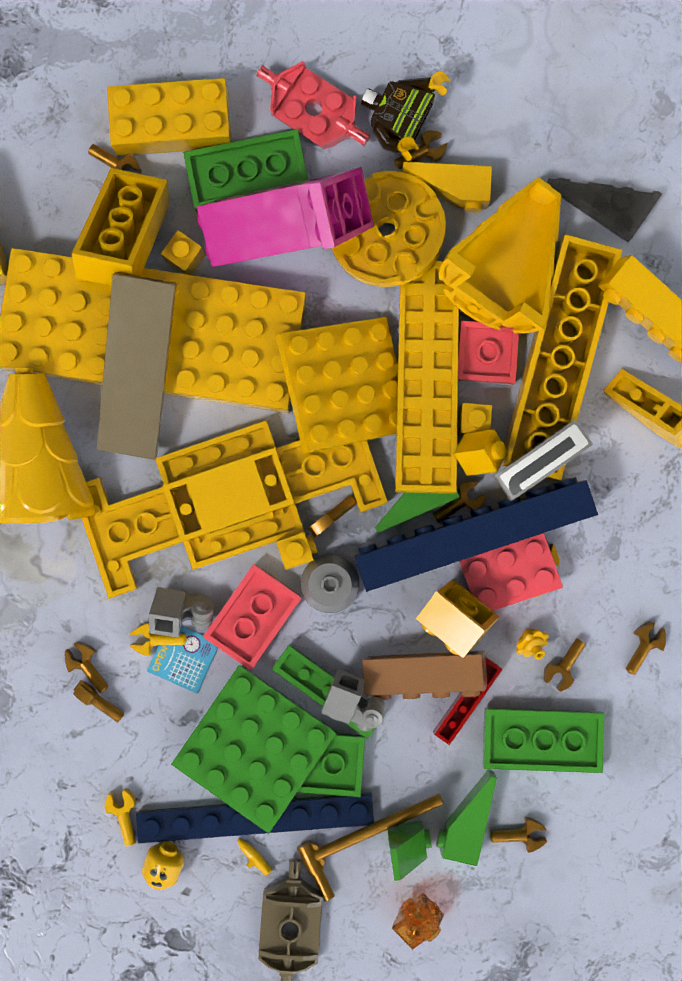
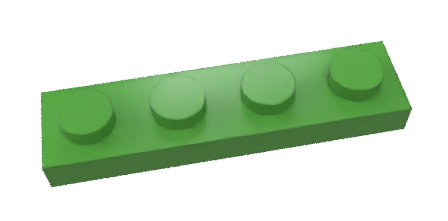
M289 644L272 667V670L323 706L334 676ZM350 721L348 724L367 739L375 729L362 731L354 722Z

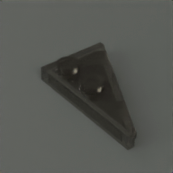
M549 178L547 180V183L561 194V198L627 243L633 238L662 195L659 191L649 193L635 191L630 187L616 188L613 185L589 182L584 184L570 182V179Z

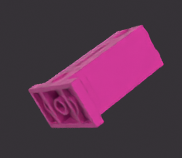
M362 167L221 198L197 206V220L200 228L203 230L206 242L205 252L211 261L212 267L322 246V249L333 248L374 227Z

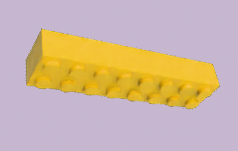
M566 234L558 242L554 257V273L551 278L548 319L544 328L534 332L504 443L508 452L500 467H507L566 424L575 419L577 421L609 303L603 296L604 291L598 285L619 258H621L622 249ZM565 465L545 479L553 482L561 481Z

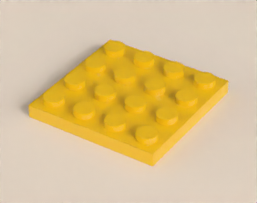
M386 317L285 332L276 336L303 454L397 435L398 364Z

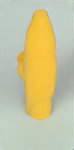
M239 838L237 843L249 860L246 865L249 868L252 866L257 867L265 876L270 874L273 869L268 865L264 857L248 842Z

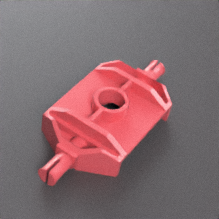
M303 61L280 74H275L264 65L260 67L256 76L269 83L272 89L270 106L272 116L292 129H298V133L324 150L350 137L363 146L366 145L371 135L356 127L354 123L356 110L355 95L350 97L307 69ZM317 103L321 106L322 111L316 116H311L305 109L309 104Z

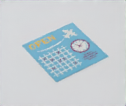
M181 626L180 633L186 634V644L158 645L147 672L198 694L218 648L203 638L204 635Z

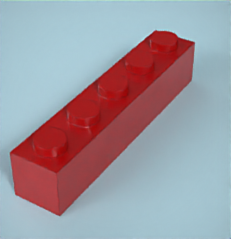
M486 656L487 688L485 691H480V696L463 697L462 692H460L433 730L434 735L449 746L503 670Z

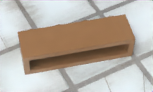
M470 651L464 658L460 655L446 652L367 656L362 660L363 679H366L364 695L378 697L382 700L391 699V695L403 694V699H417L421 697L420 694L432 693L433 698L450 697V692H462L463 697L480 696V691H485L487 688L485 651Z

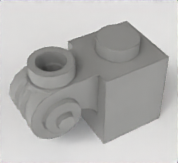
M157 587L149 612V633L178 638L182 623L186 620H191L192 625L197 629H205L212 624L213 604L207 595L198 593L194 596L186 595V591Z
M337 669L321 713L347 724L350 721L354 722L360 730L370 731L372 728H377L382 724L386 706L384 701L378 697H370L367 701L361 698L366 679Z

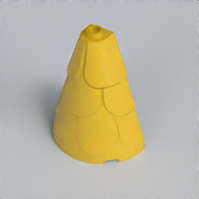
M539 177L500 205L496 213L478 225L474 232L448 252L440 267L439 279L445 283L443 290L448 298L472 319L497 330H500L502 326L514 328V333H532L544 328L549 312L551 278L554 273L555 242L558 241L561 205V194L552 188L550 184Z
M33 367L15 368V374L8 375L0 401V524L48 523L68 517V520H74L95 515L93 498L78 464L77 454L63 425L65 422L45 373H34Z

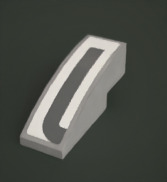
M575 419L537 444L493 477L510 501H512L592 446L593 443Z

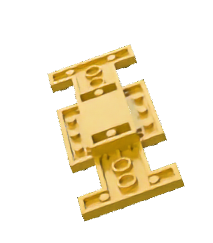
M266 420L156 458L155 461L164 485L161 488L110 505L102 479L96 478L87 481V486L94 501L95 515L81 519L108 599L138 589L129 561L184 543L192 570L305 532L295 505L297 503L350 485L360 513L387 504L388 501L367 441L303 454L300 440L276 448Z

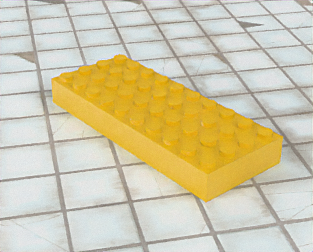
M11 248L0 315V369L15 372V368L33 367L34 373H45L46 377L103 385L112 286L77 279L72 257ZM147 268L143 269L141 277L177 283L164 395L289 413L291 399L276 336L280 333L302 330L307 300L306 292Z

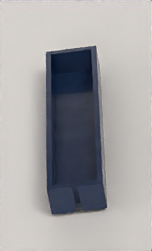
M576 477L553 483L555 488L549 491L548 486L526 492V499L520 500L518 496L510 501L508 498L499 501L498 508L491 509L490 505L470 511L471 517L463 519L462 515H457L442 520L443 526L434 529L433 524L415 529L414 536L405 538L404 534H400L386 539L387 545L377 548L376 543L358 548L360 554L354 555L366 592L598 515L587 480L577 481Z

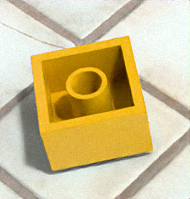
M453 579L435 592L416 620L421 623V627L428 634L436 635L441 639L451 653L464 658L482 640L500 616Z

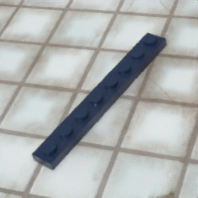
M372 792L361 793V797L333 795L292 799L270 833L370 825L374 823ZM227 804L143 810L136 813L138 844L267 833Z

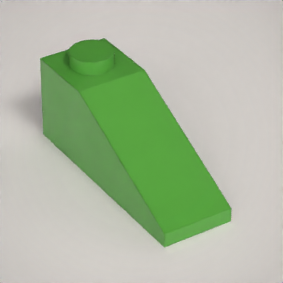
M457 490L456 494L403 493L376 525L375 530L377 533L453 501L459 498Z
M486 771L446 820L444 830H439L436 847L440 848L443 859L473 866L478 865L497 780L493 771Z
M422 821L402 823L387 830L394 881L402 880L427 859L426 848H432L429 829L424 830Z

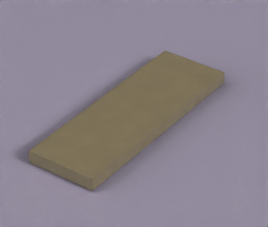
M116 272L113 274L97 450L152 460L157 458L177 284L175 282Z

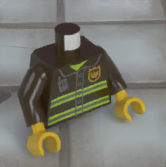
M437 71L432 77L398 80L397 82L390 81L383 95L367 88L361 105L374 111L371 118V127L384 150L402 154L407 161L412 159L409 152L413 148L419 149L415 140L434 103L435 94L432 92L436 90L442 96L447 93V89L441 84L443 82H450V78L444 72Z

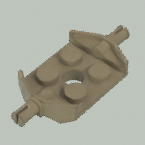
M295 858L289 859L288 877L264 888L258 959L268 968L279 972L281 981H293L295 973L307 971L318 963L322 895L318 889L300 877L301 859L296 860V870H294ZM287 922H293L299 928L298 933L294 936H287L283 933L282 926Z

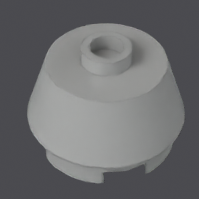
M333 554L322 555L311 561L304 569L301 577V591L307 603L314 609L324 613H337L349 607L357 597L359 576L355 567L347 559Z

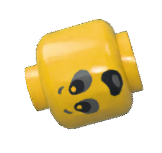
M163 842L151 846L148 849L141 871L146 883L157 890H164L174 886L178 882L185 858L182 852L171 842Z

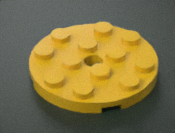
M398 171L372 173L371 177L364 180L374 227L333 247L332 251L340 266L350 276L360 282L378 287L403 285L423 275L439 257L446 237L445 213L436 193L419 178ZM384 223H391L395 226V231L383 236L379 232V228Z

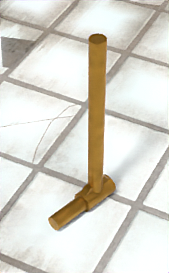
M440 793L321 847L311 840L300 844L297 850L309 875L313 876L324 901H329L335 897L323 872L326 857L444 805Z

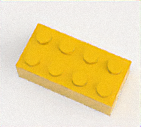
M225 78L107 86L110 142L117 156L183 152L232 142L229 92Z
M110 168L72 251L74 271L77 279L112 286V277L115 272L141 277L170 206L168 180Z

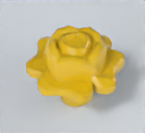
M539 629L525 630L516 643V653L525 657L533 655L536 660L545 656L543 647L548 644L547 638L549 635L547 632H541Z

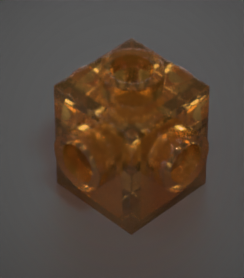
M422 893L414 900L412 898L407 899L401 905L392 929L413 950L424 941L431 942L438 936L441 931L439 926L444 914L436 903Z

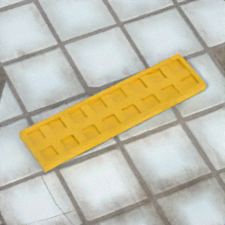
M435 261L431 268L423 275L411 282L400 285L395 492L456 494L457 459L453 453L457 448L459 308L445 294L443 290L445 283L439 279V270L443 261Z

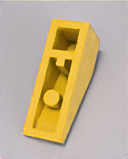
M403 162V173L419 178L433 189L437 197L453 206L465 208V211L470 213L482 212V209H487L491 195L492 166Z
M621 369L603 392L655 434L680 449L682 446V405Z

